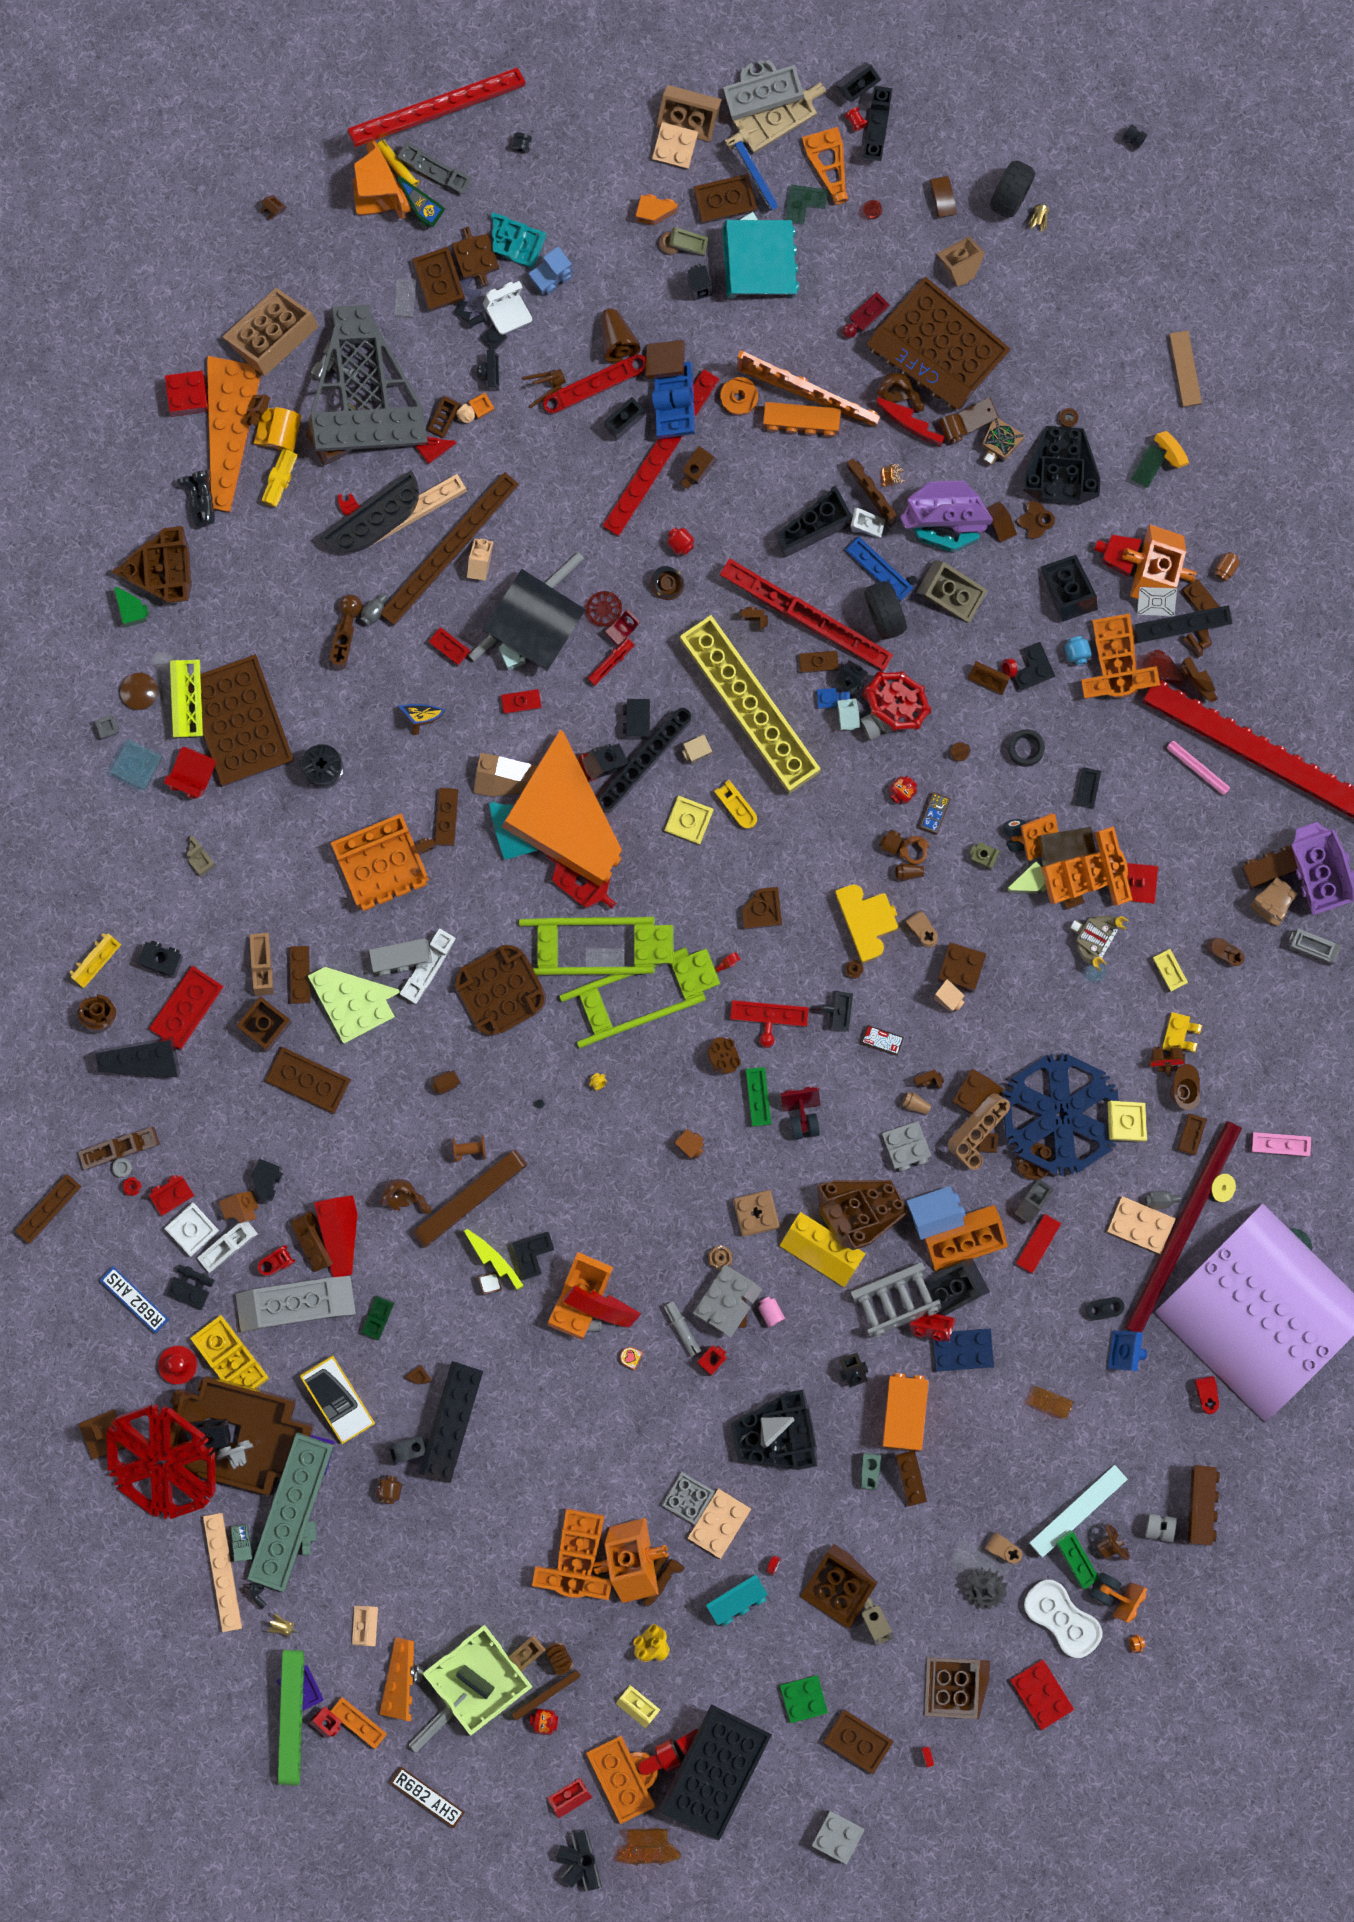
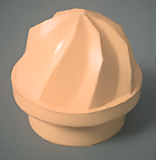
M464 404L456 412V415L459 417L458 420L464 423H470L475 418L472 406Z

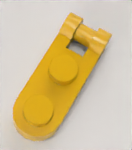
M728 779L724 782L725 785L720 789H715L714 793L742 828L751 829L757 823V815ZM730 791L732 795L726 798L724 794Z

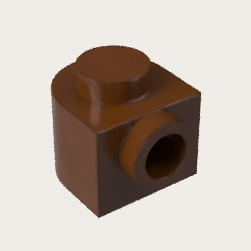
M890 829L887 836L883 835L879 846H882L881 851L896 856L903 841V838L900 837L901 834Z

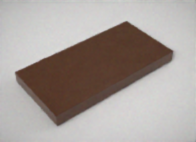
M281 1047L265 1082L335 1114L351 1081L350 1078L284 1047Z

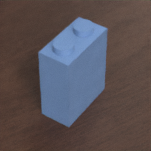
M951 1186L907 1200L909 1212L920 1240L964 1225L963 1217L966 1216L963 1206L958 1205L960 1203L957 1192L953 1193Z

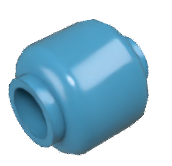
M1082 636L1068 639V643L1064 646L1068 661L1076 663V666L1087 663V659L1092 655L1088 640L1083 639Z

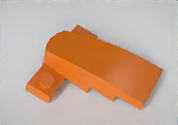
M1130 613L1092 620L1103 676L1081 680L1084 698L1107 694L1114 698H1127L1135 694L1137 689L1160 685L1157 666L1137 670Z
M1114 826L1095 832L1100 852L1065 859L1041 867L1050 904L1078 897L1106 885L1109 887L1113 906L1133 900L1127 880V862L1119 848Z
M566 1508L559 1550L558 1570L535 1566L532 1586L556 1590L561 1595L571 1598L589 1596L609 1600L611 1580L591 1576L605 1515Z

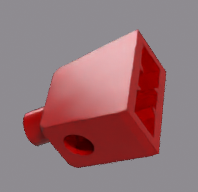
M1111 535L1109 543L1097 540L1094 551L1105 554L1102 561L1103 564L1129 577L1134 563L1122 559L1123 555L1126 556V554H1123L1124 550L1129 548L1138 552L1142 540Z

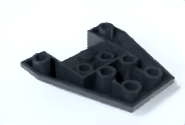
M1046 426L1025 471L1024 491L1040 502L1080 505L1099 497L1101 478L1084 428Z

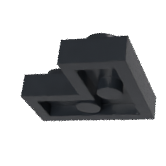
M1041 642L1023 649L1029 667L1017 671L1014 677L1020 692L1055 678Z
M549 1231L512 1243L523 1280L542 1275L536 1256L554 1251Z

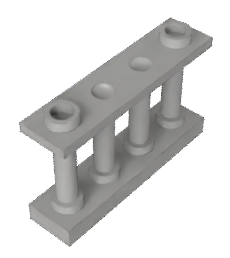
M922 1262L851 1292L854 1303L863 1305L872 1326V1328L868 1329L870 1338L882 1337L885 1335V1332L927 1314L931 1316L939 1312V1309H941L940 1301H932L923 1281L926 1270ZM912 1280L916 1282L926 1304L918 1309L914 1308L905 1288L906 1283ZM893 1288L898 1289L908 1312L897 1317L887 1295L888 1290ZM876 1295L880 1296L890 1319L880 1325L869 1302L870 1298Z

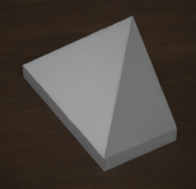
M761 1418V1446L763 1448L768 1447L794 1421V1418Z

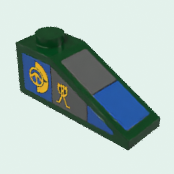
M399 175L397 179L415 213L420 218L419 222L427 228L429 225L434 227L446 208Z

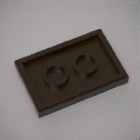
M1091 826L1038 836L1043 866L1077 856L1096 853Z

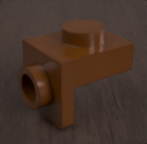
M757 607L741 609V620L760 621V632H764V627H768V615H764V610H757Z

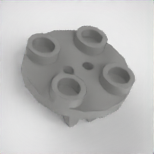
M249 1440L238 1443L234 1449H231L230 1446L220 1449L217 1452L216 1458L217 1460L227 1458L232 1468L236 1469L239 1465L242 1467L246 1464L244 1451L252 1449L254 1446Z

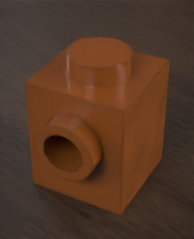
M688 1128L674 1142L691 1160L694 1157L696 1159L699 1158L705 1151L702 1149L704 1147V1139L697 1132L693 1134Z

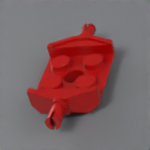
M546 855L556 866L552 882L587 909L600 902H604L611 909L616 906L617 903L607 895L611 878L607 883L603 881L601 886L588 879L585 885L579 886L576 883V879L582 875Z

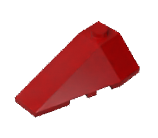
M354 1196L337 1197L315 1202L325 1248L333 1263L330 1265L332 1276L345 1277L352 1275L358 1218Z

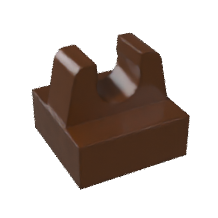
M274 195L265 197L261 202L263 204L261 212L264 213L267 210L271 212L268 217L269 219H274L287 208Z

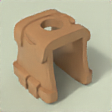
M1276 878L1265 891L1256 896L1250 907L1268 923L1279 926L1286 916L1288 907L1298 893L1292 890V887L1287 883L1281 882L1280 879Z

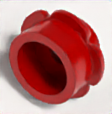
M129 1177L122 1184L124 1193L128 1196L137 1195L140 1192L139 1189H141V1182L137 1181L135 1177Z

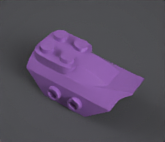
M964 480L927 482L907 499L908 506L900 516L905 529L930 526L951 527L957 533H979L986 530L987 526L991 525L993 521L980 497Z
M1318 822L1297 828L1295 840L1291 846L1298 866L1295 869L1298 879L1302 880L1303 886L1301 891L1304 898L1307 897L1311 914L1315 915L1353 902L1354 872L1349 868L1350 857L1344 851L1335 830H1329Z

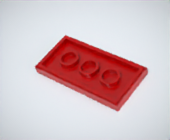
M191 966L149 1029L162 1038L174 1037L175 1047L182 1050L224 986L194 966Z

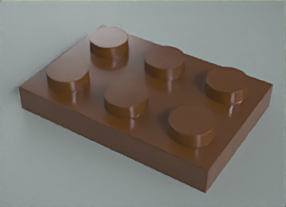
M749 174L694 186L702 224L757 211Z
M449 247L413 258L430 312L466 300Z
M844 1709L823 1743L871 1774H874L894 1741Z

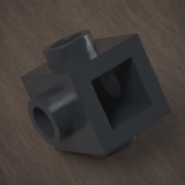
M849 660L843 666L834 682L843 687L844 690L854 694L857 689L862 690L867 680H865L868 672Z
M858 1353L839 1359L842 1370L839 1371L843 1382L847 1381L850 1388L868 1381L865 1374L869 1372L865 1361L861 1362Z

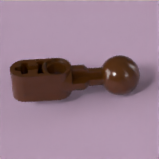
M353 594L343 596L338 603L342 620L337 625L330 655L331 667L338 671L345 669L347 666L354 627L352 626L353 619L361 613L363 607L360 598ZM346 639L348 642L345 645H340L338 640ZM339 652H340V653H341V660H340V662H336V660L338 659Z

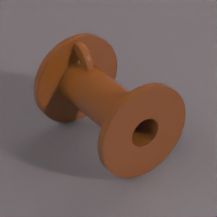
M484 1134L482 1135L481 1142L456 1144L454 1137L455 1163L462 1159V1155L483 1153L485 1160Z

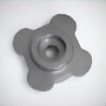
M413 1663V1667L410 1668L413 1684L420 1682L423 1676V1667L416 1665V1663Z

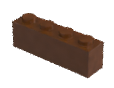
M1291 845L1282 847L1280 849L1281 852L1276 854L1273 851L1262 855L1263 858L1256 861L1253 858L1245 862L1242 871L1250 889L1272 882L1276 878L1280 879L1296 873L1295 869L1298 866Z

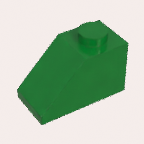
M115 587L114 590L124 626L129 627L147 622L146 616H149L147 605H143L140 599L128 592Z

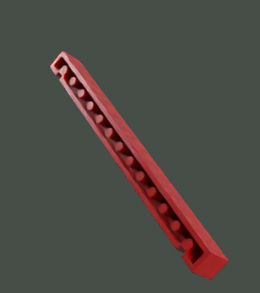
M1160 680L1159 686L1150 687L1142 703L1162 712L1167 717L1354 819V786L1345 781L1342 783L1336 780L1337 777L1332 773L1327 772L1325 774L1320 771L1319 766L1313 763H1305L1301 756L1287 753V749L1278 744L1275 746L1269 743L1270 740L1262 735L1256 736L1250 728L1236 725V721L1232 718H1224L1219 715L1217 710L1205 708L1199 700L1194 698L1191 700L1185 697L1186 694L1178 689L1174 691L1169 688V684Z

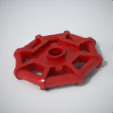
M879 671L875 674V678L870 685L865 688L872 716L879 718L890 726L893 731L897 729H913L916 731L921 728V724L927 715L931 714L932 708L928 704L924 691L925 687L907 676L904 671ZM887 680H897V682L888 683ZM903 682L907 684L909 687H911L914 691H911L906 686H904ZM879 684L883 688L881 692L876 691ZM917 695H918V697H919V700H920V704H921V705H918L917 702H916V701H917ZM876 699H878V702H879V700H880V702H881V705H880L879 707H878V704H877ZM913 712L919 713L916 719L912 716ZM904 718L903 720L907 722H899V719Z

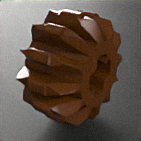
M562 1642L553 1643L546 1648L545 1653L557 1675L566 1674L574 1668V1664Z

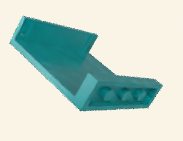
M726 220L722 224L727 298H735L738 294L789 295V298H793L798 293L799 282L796 281L798 265L795 263L797 248L793 241L795 227H792V220Z

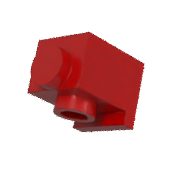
M712 1345L697 1364L712 1376L727 1359L725 1356L727 1352L719 1345L717 1347ZM716 1356L717 1362L711 1363L710 1357Z
M324 1706L319 1709L308 1724L313 1726L325 1738H328L330 1736L334 1737L341 1728L338 1726L342 1721ZM323 1721L328 1723L327 1728L322 1725Z

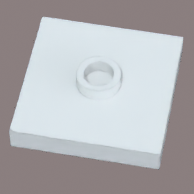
M194 1203L190 1204L164 1228L190 1257L219 1232L216 1226Z

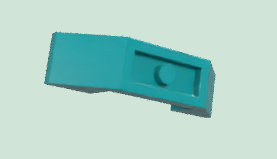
M923 527L912 528L918 541L952 553L977 543L980 538V534H977V532L960 533L958 542H955L954 538L949 536L940 537L932 530L926 529V531H923Z

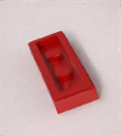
M1044 1214L1016 1265L1033 1274L1062 1223Z

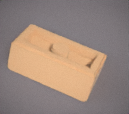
M354 1606L352 1645H376L378 1607Z

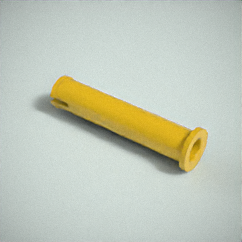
M385 139L379 141L377 145L397 175L402 176L414 186H418L420 181L416 180L401 160L397 158V155L386 143Z

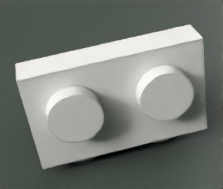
M520 281L515 283L509 282L499 290L493 289L486 294L483 306L500 335L525 326L532 321V317L520 297V292L523 288Z

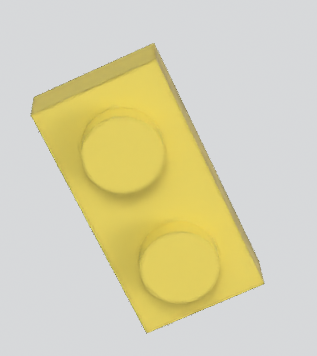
M1171 949L1153 957L1170 992L1188 983Z

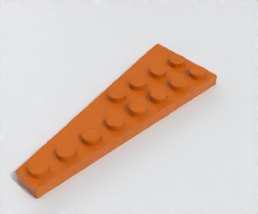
M742 350L739 352L737 371L825 407L839 408L841 413L874 427L878 426L880 416H878L877 412L861 408L856 403L849 402L809 383L804 377H796L789 371L773 366Z
M208 356L210 475L214 510L231 513L250 426L244 423V419L249 414L247 409L253 396L258 393L262 374L250 364Z

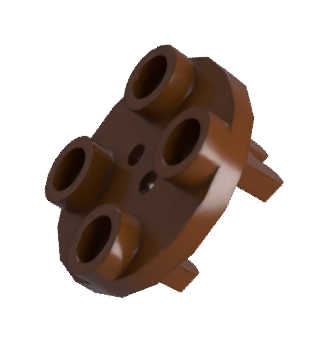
M717 1037L710 1041L706 1051L713 1071L721 1074L734 1072L741 1065L734 1041L731 1038L726 1039L724 1037Z

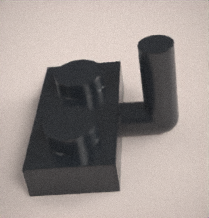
M833 991L831 1005H814L811 1010L813 1013H830L828 1029L849 1032L853 994Z

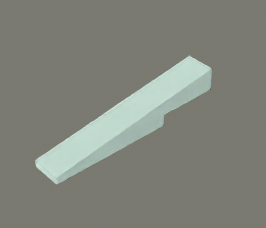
M1114 1465L1030 1541L1029 1544L1043 1558L1056 1546L1055 1540L1078 1526L1128 1479Z

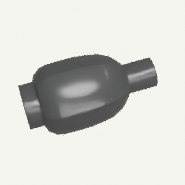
M382 593L378 599L369 601L361 611L362 617L360 620L367 626L371 623H376L381 617L384 603L388 597Z
M1164 1190L1151 1191L1149 1195H1145V1205L1150 1206L1152 1209H1166L1173 1203L1181 1202L1180 1195H1172Z

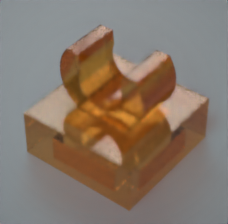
M891 464L882 468L883 487H891L905 481L900 479L899 473L904 472V469L899 468V464Z

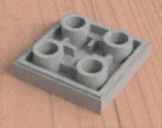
M681 1472L662 1506L696 1525L715 1491Z

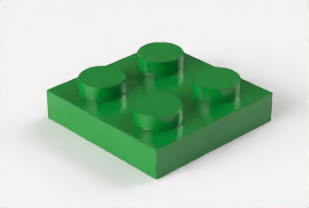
M818 1675L780 1685L790 1724L828 1713Z

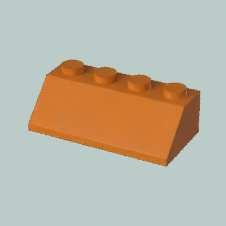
M995 1205L965 1214L963 1226L924 1239L935 1272L957 1265L965 1260L974 1259L1008 1247L1001 1218Z

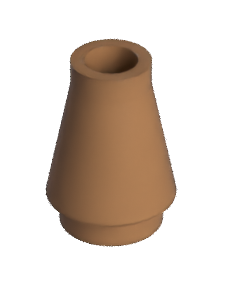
M907 1092L901 1104L906 1110L925 1115L929 1113L931 1104L914 1092Z

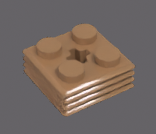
M771 1190L734 1198L735 1210L743 1237L779 1228ZM755 1208L758 1211H762V1214H759V1218L751 1215Z

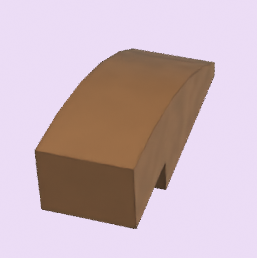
M269 933L250 934L255 996L274 994Z

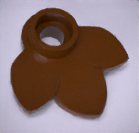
M1035 501L1026 502L1028 513L1017 519V523L1022 528L1029 530V538L1034 539L1041 537L1045 530L1052 528L1055 523L1054 515L1050 511H1045L1044 506ZM1045 517L1049 519L1047 524L1042 522V519Z

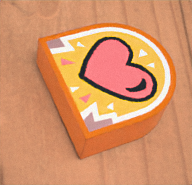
M628 1347L622 1351L620 1358L625 1366L635 1370L643 1352Z

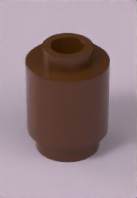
M448 1070L434 1077V1082L431 1083L435 1093L440 1092L441 1095L457 1088V1085L461 1084L455 1070Z

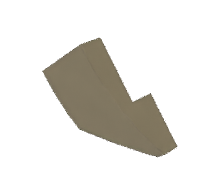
M193 835L190 836V847L187 852L188 861L202 877L215 867L216 864Z

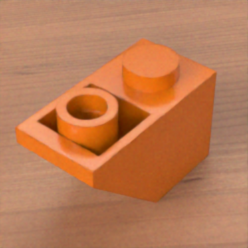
M651 194L641 195L636 213V221L656 225L675 214L678 210V204L671 199H657L656 196Z

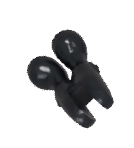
M208 470L192 473V476L177 479L178 485L189 491L191 513L197 528H203L206 524L211 525L215 523L213 497L209 489L210 473Z

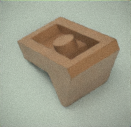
M533 1635L514 1651L509 1658L522 1672L536 1658L543 1654L546 1649Z

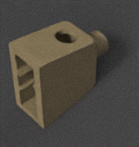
M868 1598L863 1606L864 1612L861 1614L875 1645L878 1646L894 1637L880 1606H875L872 1599ZM876 1616L878 1619L876 1621H872L871 1618Z

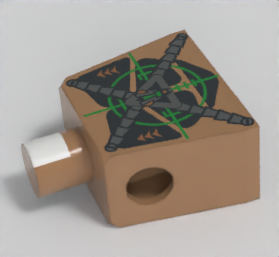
M1000 419L992 421L982 444V449L987 451L983 461L991 466L997 458L1005 462L1024 441L1025 435Z

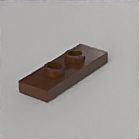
M439 788L435 845L455 846L459 789Z

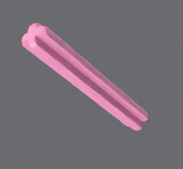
M1175 741L1169 743L1167 750L1220 794L1225 795L1229 791L1230 787L1178 743Z

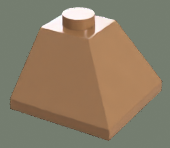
M970 236L937 253L949 277L957 287L965 285L975 278L985 255L984 251Z

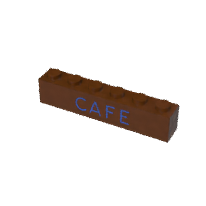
M883 325L877 328L866 344L871 347L869 350L877 356L881 354L886 358L884 360L892 367L898 366L903 375L908 378L910 376L915 378L917 385L932 390L931 394L934 397L946 400V405L953 410H956V408L958 410L962 409L974 392V389Z

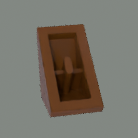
M1000 501L986 508L993 519L991 527L1000 543L1017 535L1010 513Z

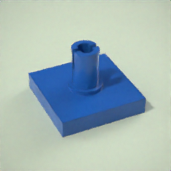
M1113 1330L1107 1369L1138 1371L1139 1360H1145L1147 1357V1350L1141 1348L1143 1333Z

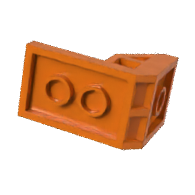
M577 1252L563 1291L547 1325L583 1341L593 1316L564 1302V1297L574 1285L588 1293L593 1290L603 1296L613 1267Z

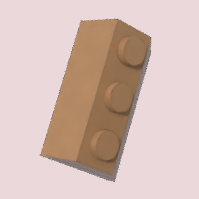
M667 85L662 97L656 128H660L662 122L697 131L699 132L697 139L711 142L722 99Z

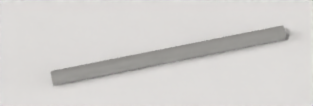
M577 552L545 584L554 588L584 560V557ZM490 635L487 636L468 654L469 658L475 662L497 640Z

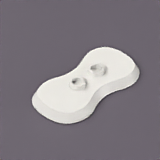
M1044 1580L1036 1584L1027 1594L1024 1601L1027 1615L1034 1622L1047 1627L1055 1635L1061 1649L1067 1655L1074 1658H1082L1089 1655L1099 1645L1102 1639V1628L1099 1622L1093 1616L1076 1608L1071 1602L1067 1591L1060 1583L1053 1580Z

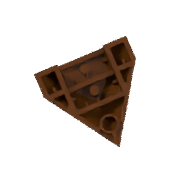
M183 526L163 528L152 540L147 541L129 556L122 565L111 571L169 603L188 601L192 581L190 552Z

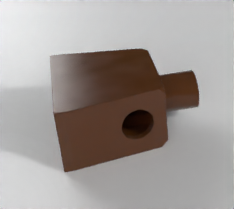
M698 446L682 469L686 475L680 481V484L688 490L694 481L700 484L718 459L701 446ZM698 467V472L693 474V469Z

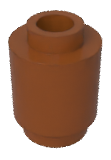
M1232 552L1224 553L1215 568L1214 575L1227 582L1229 578H1232L1240 564L1239 557Z

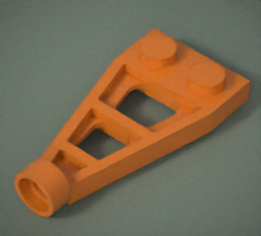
M838 127L802 137L806 155L831 194L834 204L839 205L847 202L849 199L845 190L843 142ZM833 150L835 152V163L824 166L818 158V154ZM837 169L840 180L830 183L826 172Z

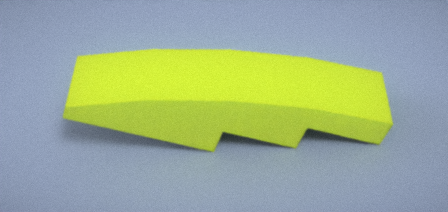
M466 1229L464 1231L484 1265L492 1262L501 1278L508 1274L517 1291L524 1287L513 1269L498 1252L470 1230Z

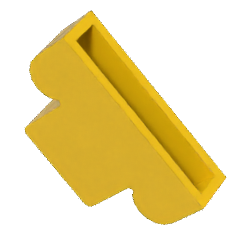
M855 884L836 890V898L861 963L864 964L881 957L884 945L877 938L893 933L898 928L895 919L897 912L894 905L890 906L885 893L862 900L863 890Z

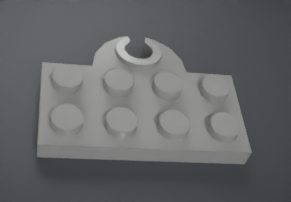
M759 60L758 64L760 69H762L759 73H753L754 67L752 63L742 68L740 74L741 82L723 87L732 120L734 121L805 99L795 65L776 70L774 64L769 60Z

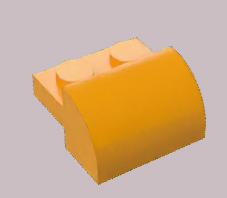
M267 408L264 414L260 415L254 444L273 447L277 450L287 449L294 452L302 415L284 408Z

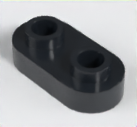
M1118 1297L1092 1301L1086 1307V1315L1094 1321L1119 1316L1124 1311V1302ZM1111 1304H1117L1118 1309L1116 1311H1113L1111 1309ZM1092 1308H1098L1099 1313L1097 1315L1093 1314Z

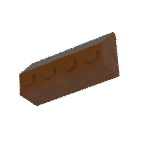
M1194 1465L1191 1468L1187 1544L1212 1546L1213 1542H1216L1217 1531L1213 1530L1214 1522H1217L1218 1511H1214L1215 1503H1218L1219 1491H1215L1216 1483H1219L1220 1472L1216 1471L1217 1467Z

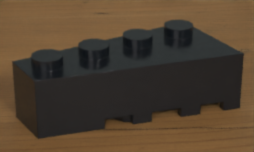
M836 485L826 495L820 497L814 505L803 511V514L797 519L791 521L776 534L777 542L785 557L851 526L853 516Z
M174 1037L99 1049L95 1053L99 1072L179 1077L180 1075Z

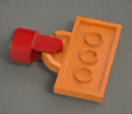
M622 1735L586 1753L620 1824L656 1807L648 1788L655 1783L658 1777V1770L664 1767L669 1773L680 1768L684 1760L675 1740L669 1739L655 1747L657 1754L654 1756L641 1751L630 1753Z

